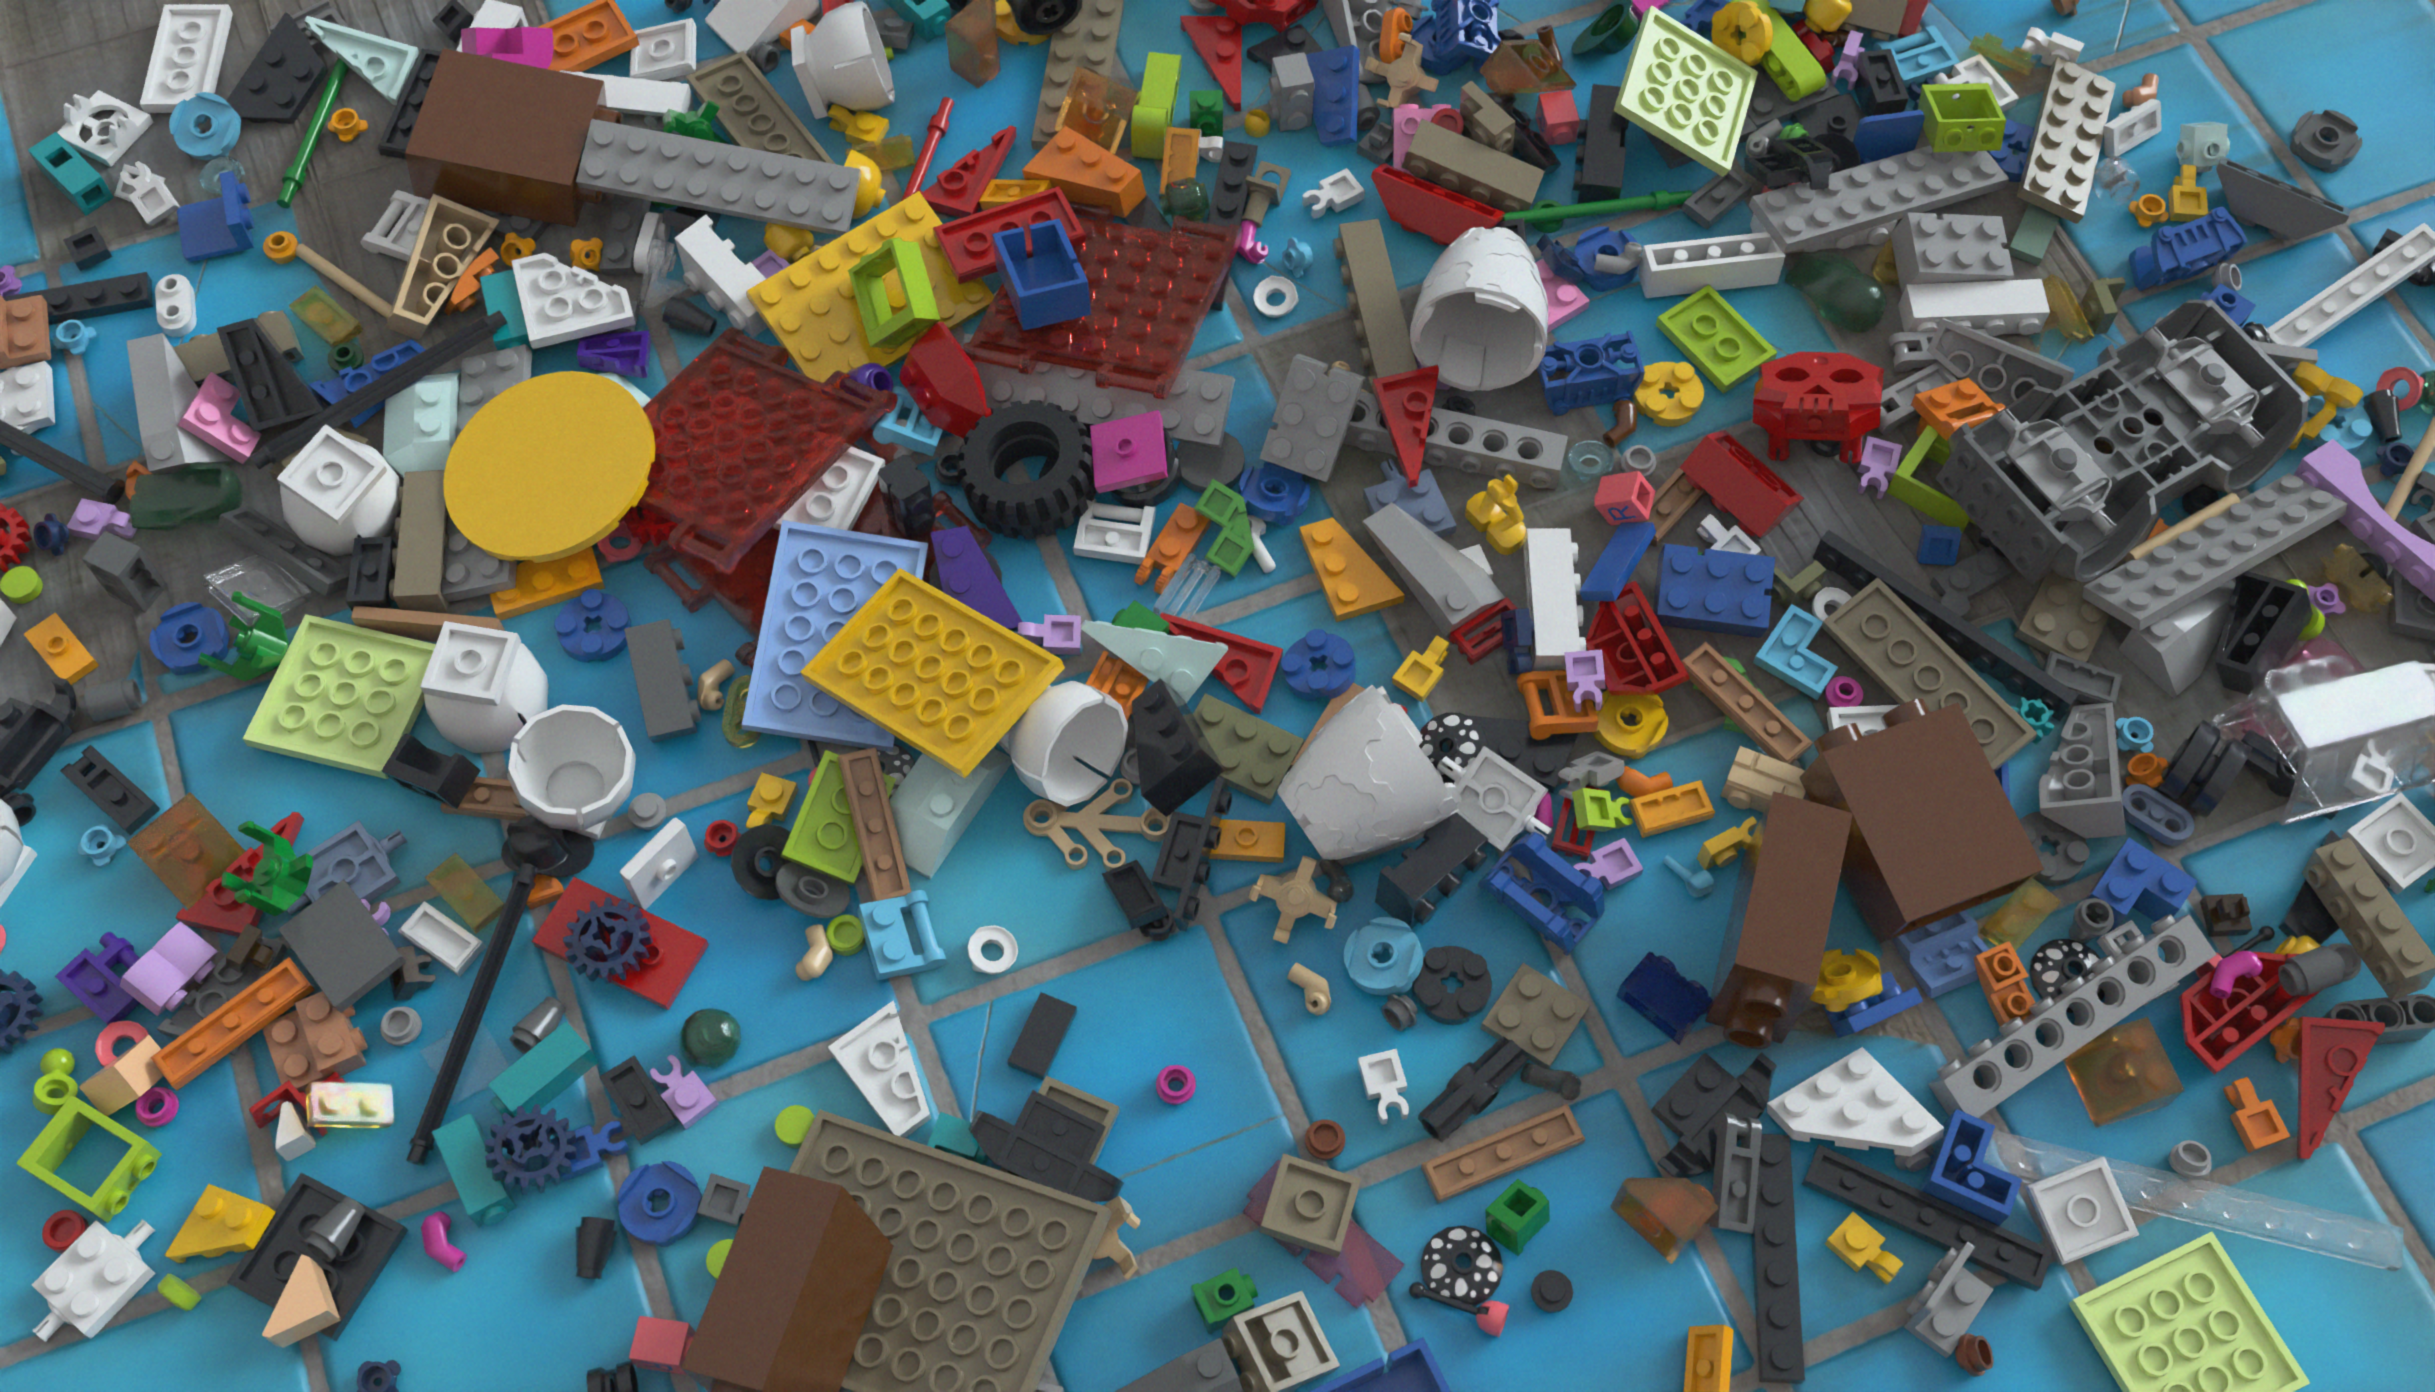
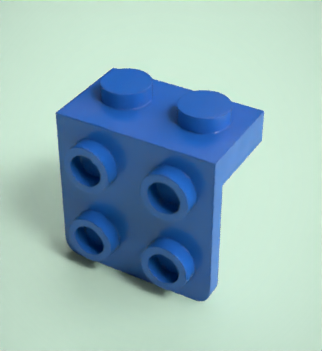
M1921 110L1904 111L1862 118L1858 123L1853 143L1860 154L1861 165L1915 150L1925 120L1923 112Z
M233 171L219 173L223 197L183 205L177 210L182 252L185 259L189 262L254 248L251 229H255V224L247 204L251 203L250 194L246 184H240Z

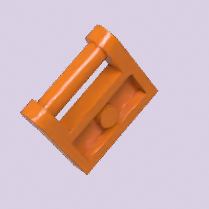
M1969 377L1915 394L1911 406L1946 441L1963 424L1967 423L1970 429L2006 408L2002 403L1995 404Z
M1566 670L1524 672L1517 677L1518 690L1524 695L1531 720L1528 725L1532 738L1543 740L1551 734L1597 731L1598 718L1591 699H1585L1581 702V712L1575 711L1573 703L1575 691L1567 690ZM1539 689H1547L1554 715L1545 716L1538 693Z

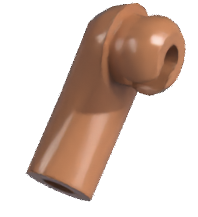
M2147 73L2142 77L2141 86L2134 87L2133 90H2126L2122 95L2124 106L2131 108L2132 106H2140L2150 99L2156 100L2159 82L2158 75Z

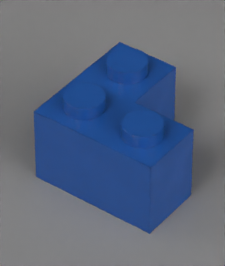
M2128 838L2114 855L2086 899L2097 898L2109 904L2114 916L2113 926L2108 931L2110 932L2121 923L2132 907L2155 922L2169 914L2173 917L2180 910L2198 881Z
M1955 1109L1943 1124V1137L1937 1140L1919 1190L2000 1226L2011 1214L2022 1179L1983 1162L1995 1126Z

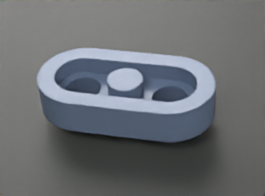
M2134 784L2127 787L2122 793L2125 820L2161 843L2169 846H2178L2183 844L2193 833L2194 820L2191 814L2152 788L2143 784ZM2131 804L2138 805L2141 811L2136 810ZM2165 825L2173 827L2175 832L2168 830Z

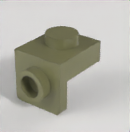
M2105 277L2092 281L2081 301L2083 304V314L2086 321L2090 322L2094 334L2107 333L2117 316L2118 310L2115 302L2126 285L2123 277L2111 279Z
M1816 560L1790 580L1778 567L1774 566L1773 586L1768 596H1771V600L1780 603L1786 610H1788L1791 604L1796 606L1804 599L1809 602L1822 590L1823 585H1821V581L1826 569Z

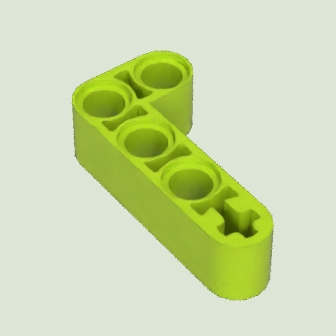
M1732 0V1L1728 2L1727 4L1732 3V2H1737V1H1743V0ZM1748 0L1758 4L1759 6L1756 7L1760 9L1761 13H1767L1773 29L1772 45L1768 52H1764L1763 57L1760 59L1762 60L1760 64L1791 101L1796 102L1822 89L1826 84L1824 70L1775 8L1769 7L1770 2L1768 0ZM1739 28L1738 37L1740 41L1746 38V32L1741 31Z
M1157 52L1148 53L1139 105H1134L1132 112V157L1163 160L1166 126L1172 127L1182 67L1181 55Z

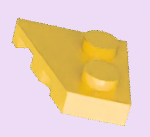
M208 1184L164 1256L176 1263L186 1262V1257L202 1254L207 1258L221 1256L228 1251L238 1253L254 1250L276 1211L262 1203Z

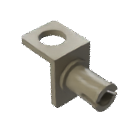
M1261 161L1255 177L1246 176L1245 183L1250 199L1244 216H1242V222L1246 220L1252 221L1257 225V228H1261L1269 203L1280 206L1291 176L1290 169ZM1271 172L1278 174L1281 180L1280 184L1277 185L1262 180L1265 174Z

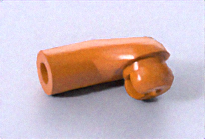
M1624 766L1622 776L1615 778L1619 788L1635 798L1673 788L1672 779L1666 771L1652 777H1647L1635 769Z

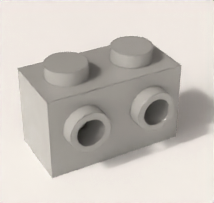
M1305 53L1272 58V77L1269 78L1271 100H1268L1271 120L1276 119L1280 132L1312 126L1314 79Z

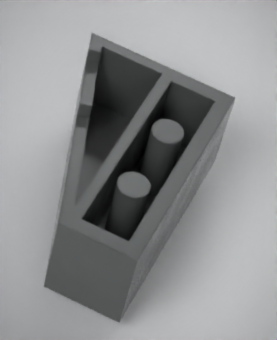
M669 619L625 628L649 739L655 743L697 733L696 722L702 720L697 699L691 700L688 686L693 685V679L689 664H684L681 650L685 649V643L681 628L675 629Z

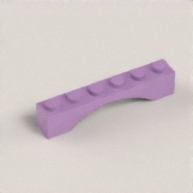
M2334 439L2302 458L2294 476L2348 503L2346 515L2338 520L2435 603V545L2410 533L2395 522L2379 506L2363 478L2360 461Z

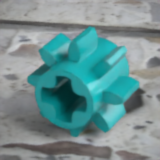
M2021 697L2016 707L2010 706L2038 733L2032 741L2035 745H2038L2043 735L2049 736L2053 730L2054 725L2047 721H2049L2054 712L2053 710H2048L2041 699L2027 701L2024 697Z

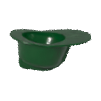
M1614 0L1600 16L1576 38L1572 45L1574 54H1583L1596 47L1606 53H1616L1623 50L1637 34L1641 24L1631 11L1632 0Z

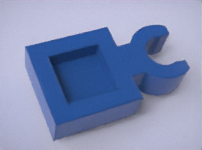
M1698 0L1685 12L1686 19L1679 23L1700 36V32L1703 30L1711 32L1714 13L1722 10L1728 1Z
M620 1121L607 1123L598 1134H594L590 1125L574 1130L576 1143L573 1146L577 1147L576 1159L569 1160L572 1164L571 1173L560 1172V1175L564 1181L604 1167L601 1155L608 1153L613 1156H619L629 1151V1146L625 1140L615 1144L610 1143V1139L614 1134L624 1131ZM550 1139L551 1143L555 1145V1150L559 1151L557 1139Z

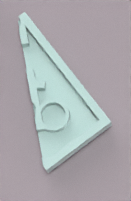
M306 16V29L390 103L395 106L397 105L420 55L417 47Z
M1085 620L1081 625V629L1154 683L1161 678L1186 703L1228 650V646L1221 642L1199 641L1187 636H1171L1165 632L1137 627L1135 629L1120 627L1103 621L1092 622Z

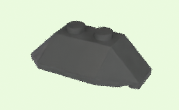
M2222 156L2217 165L2216 171L2231 212L2238 215L2236 219L2249 226L2260 224L2269 228L2268 232L2277 238L2287 240L2288 237L2297 240L2346 223L2349 218L2350 208L2336 204Z

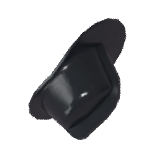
M528 815L516 823H509L507 828L508 838L503 844L501 852L504 864L513 871H519L521 864L527 863L538 868L537 874L567 877L577 874L588 867L594 857V845L588 836L566 829L550 828L532 815Z

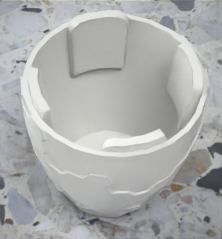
M1473 227L1462 233L1449 245L1434 263L1425 278L1414 309L1410 327V342L1414 354L1424 367L1438 365V379L1441 382L1466 391H1490L1515 384L1528 377L1543 359L1547 343V295L1538 267L1534 263L1533 254L1521 237L1506 228L1495 227L1485 229L1484 227Z
M1373 685L1355 696L1325 723L1294 763L1291 770L1287 772L1277 790L1279 796L1322 859L1329 860L1362 855L1409 839L1458 812L1457 804L1462 801L1453 783H1443L1442 776L1419 747L1423 741L1421 733L1399 704H1392L1383 686L1376 689Z

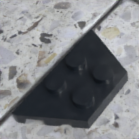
M284 13L226 100L239 114L241 119H249L252 123L275 121L278 124H294L329 71L290 14Z

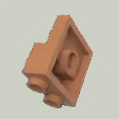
M0 294V369L51 360L47 302L43 296L37 295L5 301Z
M323 991L296 1002L297 1010L274 1019L262 1028L281 1085L289 1080L299 1092L311 1090L328 1078L334 1071L343 1076L367 1065L362 1053L363 1050L368 1049L366 1040L360 1028H353L350 1017L355 1015L353 1005L340 1013Z

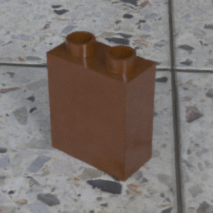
M443 48L405 151L414 196L431 199L432 195L435 194L463 206L576 228L584 202L599 204L603 194L602 191L578 187L576 183L591 119L622 124L621 112L607 109L604 80Z
M1922 698L1906 702L1881 717L1885 727L1884 730L1865 737L1862 736L1856 723L1846 724L1833 729L1814 741V746L1819 756L1799 777L1811 802L1853 813L1842 866L1880 943L2013 893L2044 870L1958 702L1933 712L1929 711Z
M1773 792L1742 857L1705 1022L1724 1027L1723 1036L1729 1042L1749 1049L1768 1048L1771 1045V1041L1782 1044L1817 987L1853 813Z
M764 1166L681 1369L708 1392H839L894 1246L842 1185Z

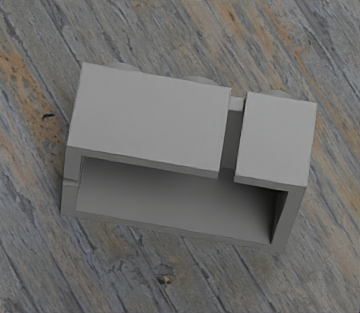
M1908 212L1890 233L1901 293L1904 292L1907 284L2011 280L2014 276L2009 249H2002L2007 244L2002 216L1942 214L1937 219L1936 213Z
M1297 354L1293 357L1272 422L1278 423V425L1274 424L1269 428L1260 459L1327 482L1335 468L1366 377L1336 366L1331 369L1328 376L1323 373L1327 371L1329 364Z

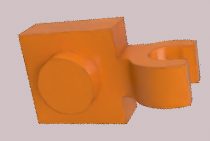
M2248 1077L2233 1081L2232 1085L2223 1088L2227 1100L2239 1110L2231 1114L2230 1118L2248 1153L2291 1137L2272 1100L2260 1103Z

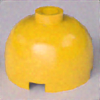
M851 149L844 166L861 170V179L852 219H860L866 216L872 207L879 209L886 190L880 188L882 175L878 166L865 155Z

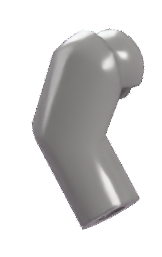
M1776 118L1749 135L1746 144V153L1749 157L1766 155V147L1769 140L1780 135L1783 127Z
M1628 242L1625 244L1624 252L1618 256L1597 253L1594 270L1619 275L1625 274L1638 266L1642 261V246L1635 242Z

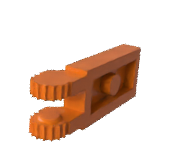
M1180 502L1138 568L1134 577L1135 583L1143 586L1153 570L1157 568L1162 572L1155 582L1154 592L1163 595L1175 577L1178 578L1211 526V521L1196 512L1194 508Z

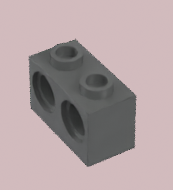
M104 531L98 540L90 545L87 553L82 558L109 596L146 613L167 586V583L141 547L107 531Z

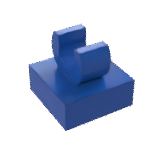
M1923 525L1916 554L1918 563L1954 566L1962 535L1960 528Z

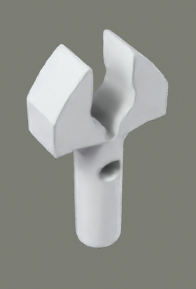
M1248 515L1255 547L1252 554L1263 572L1270 573L1275 569L1276 564L1260 540V535L1266 533V525L1262 519Z

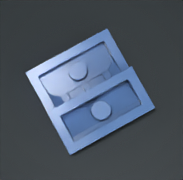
M1966 910L1892 939L1908 969L1930 999L1979 980L1973 957L1989 950L1977 935L1978 924Z

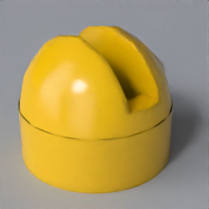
M1262 109L1249 111L1244 120L1245 132L1252 137H1263L1270 131V118L1268 114Z

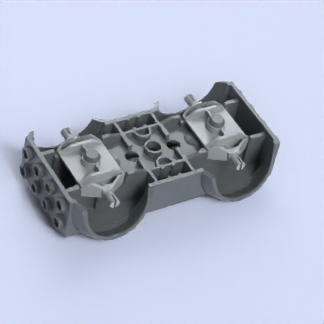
M2212 299L2188 300L2164 319L2117 349L2112 344L2106 347L2097 357L2098 367L2055 391L2035 386L2012 404L1976 427L1970 429L1968 424L1965 423L1949 437L1950 457L1935 479L2031 584L2036 583L2052 572L2077 582H2089L2100 577L2113 568L2135 546L2149 527L2157 510L2201 484L2215 491L2228 494L2238 493L2248 488L2274 466L2297 436L2307 419L2308 401L2311 398ZM2143 413H2156L2161 418L2162 424L2159 426L2149 424L2144 419ZM2124 427L2133 428L2137 434L2129 433ZM2094 441L2108 442L2113 452L2111 454L2099 452L2094 446Z

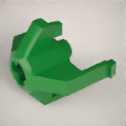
M709 99L697 111H689L683 114L668 109L662 118L663 131L665 133L671 134L674 130L681 136L729 144L712 129L711 122L719 111L720 106Z
M234 591L231 601L260 615L257 620L234 612L228 625L241 630L233 642V646L237 647L236 652H238V655L232 665L202 652L199 655L198 662L203 667L207 665L246 682L277 668L287 651L289 642L281 612L242 596L243 592Z
M247 821L238 826V831L264 844L263 859L257 864L252 881L248 882L229 872L222 873V887L235 892L234 899L240 904L245 902L270 915L277 916L285 912L305 892L312 872L313 856L306 853L297 858L289 840L254 824V821Z

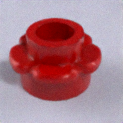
M717 820L708 826L705 833L704 846L708 852H715L719 857L729 856L732 854V850L741 833L738 832V827L734 823L727 820ZM721 837H726V841L720 842L719 840Z

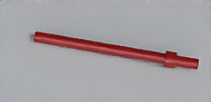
M942 98L936 115H933L927 126L928 135L901 201L910 197L916 190L921 188L940 138L945 137L950 125L948 118L954 106V101L951 98Z

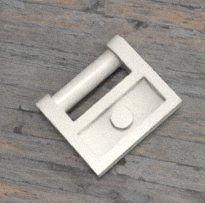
M396 190L390 198V206L372 232L366 233L360 241L361 245L371 253L378 254L381 252L408 261L424 211L430 200ZM404 211V214H403L402 217L399 219V221L397 222V224L395 225V227L393 228V230L391 231V233L388 235L387 238H385V236L387 235V233L389 232V230L392 228V226L394 225V223L396 222V220L398 219V217L400 216V214Z
M1096 499L1093 501L1086 500L1088 509L1080 516L1073 547L1074 555L1141 565L1148 552L1151 532L1155 522L1156 507L1144 506V509L1096 503ZM1094 517L1137 522L1141 524L1140 526L1096 520L1094 519Z

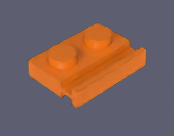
M1104 650L1086 685L1092 686L1116 700L1122 706L1128 723L1133 714L1132 701L1145 691L1150 679L1120 657L1118 660L1109 657V652Z

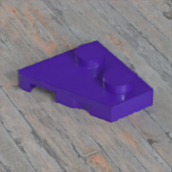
M649 330L590 335L579 338L577 349L579 367L647 378L651 350Z

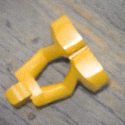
M2300 362L2291 375L2294 382L2309 397L2322 396L2325 402L2320 412L2309 421L2304 422L2288 448L2295 450L2303 437L2309 440L2314 439L2336 416V407L2355 408L2363 396V391L2345 379L2329 375L2316 365Z
M1509 474L1504 477L1503 482L1498 479L1489 481L1487 491L1477 493L1470 498L1465 509L1467 520L1479 532L1486 531V540L1497 552L1503 555H1510L1516 552L1523 545L1526 533L1525 525L1522 522L1524 515L1514 495L1518 489V483Z

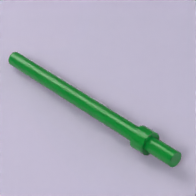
M339 57L291 167L286 169L282 178L284 185L276 201L282 208L290 207L296 191L300 190L306 179L305 170L349 69V66Z
M1666 190L1651 191L1650 195L1508 212L1505 213L1501 221L1524 218L1525 224L1649 208L1652 211L1667 210L1669 206L1684 204L1693 194L1691 190L1669 193Z

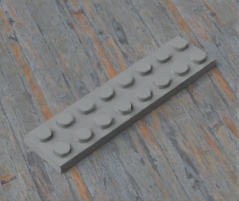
M591 119L576 183L578 187L842 236L849 232L861 179V170Z
M1930 145L1832 173L1829 175V188L1811 190L1809 183H1797L1752 196L1749 207L1781 251L1787 253L1902 219L1908 212L1922 213L2003 189L2008 183L2009 178L1987 151L1933 152Z
M964 333L962 348L977 368L985 391L986 407L991 410L999 406L1002 409L1011 406L1010 402L1021 401L1022 404H1028L1030 400H1041L1043 405L1047 406L1048 402L1060 405L1062 411L1065 409L1071 411L1077 416L1078 421L1082 422L1085 426H1093L1159 410L1162 415L1163 426L1170 434L1172 440L1217 448L1222 447L1235 383L1233 376Z
M526 344L462 359L456 439L468 421L486 403L506 389L531 378L532 351ZM448 517L447 533L450 539L448 542L449 548H445L444 565H446L447 571L445 574L446 579L442 580V596L448 602L495 593L496 591L514 589L517 560L510 562L488 555L482 549L471 544L456 527L451 517Z
M2288 473L2240 500V503L2233 504L2230 510L2223 514L2206 519L2203 525L2192 531L2181 533L2179 538L2164 546H2157L2153 549V552L2138 560L2132 559L2083 586L2082 598L2135 630L2141 631L2345 516L2348 503Z

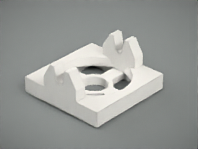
M98 90L90 99L74 94L75 107L67 103L64 104V118L67 123L57 133L74 150L112 167L154 122L150 114ZM102 110L116 111L109 119L98 121L93 118L97 112ZM110 126L108 136L101 137L97 135L102 127ZM83 127L91 129L93 134L86 143L81 140L79 135Z

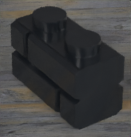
M902 455L880 468L877 474L885 512L894 523H897V527L906 538H911L916 534L927 532L935 523L936 516L930 481L921 470H918L917 465L909 455Z

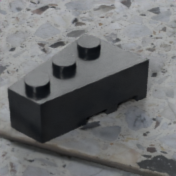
M1600 84L1592 85L1586 119H1580L1577 139L1583 140L1582 145L1577 144L1575 165H1580V171L1575 170L1572 187V190L1578 191L1577 204L1613 200L1620 197L1626 153L1625 135L1629 126V120L1614 111L1621 87Z
M251 318L216 328L253 432L314 415L327 408L258 318Z
M2245 571L2235 577L2236 583L2233 596H2230L2228 604L2230 610L2227 623L2223 626L2215 663L2224 688L2258 698L2312 617L2313 612L2306 588Z
M1160 678L1132 701L1141 796L1167 817L1223 773L1225 769L1185 700Z
M1457 812L1425 833L1423 837L1425 840L1415 850L1412 847H1408L1401 855L1405 860L1394 870L1387 865L1380 871L1375 903L1393 918L1405 922L1411 930L1418 922L1422 925L1427 923L1437 910L1435 905L1444 896L1447 899L1451 898L1463 883L1461 878L1469 870L1475 873L1488 857L1485 852L1489 839Z

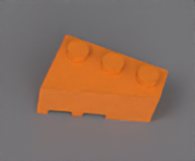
M1064 126L1022 169L1025 180H1050L1052 188L1060 186L1067 201L1085 204L1086 209L1123 218L1146 197L1141 170L1067 126Z

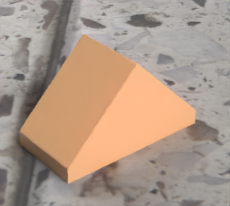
M147 1035L79 1085V1088L99 1112L109 1116L141 1097L164 1076L150 1058L159 1052L161 1048L150 1035Z
M301 1254L262 1333L264 1338L281 1348L341 1321L323 1269L310 1257Z

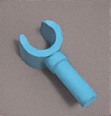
M1670 855L1663 859V863L1685 881L1686 889L1692 897H1701L1712 891L1710 885L1714 883V880L1708 871L1702 870L1693 875Z

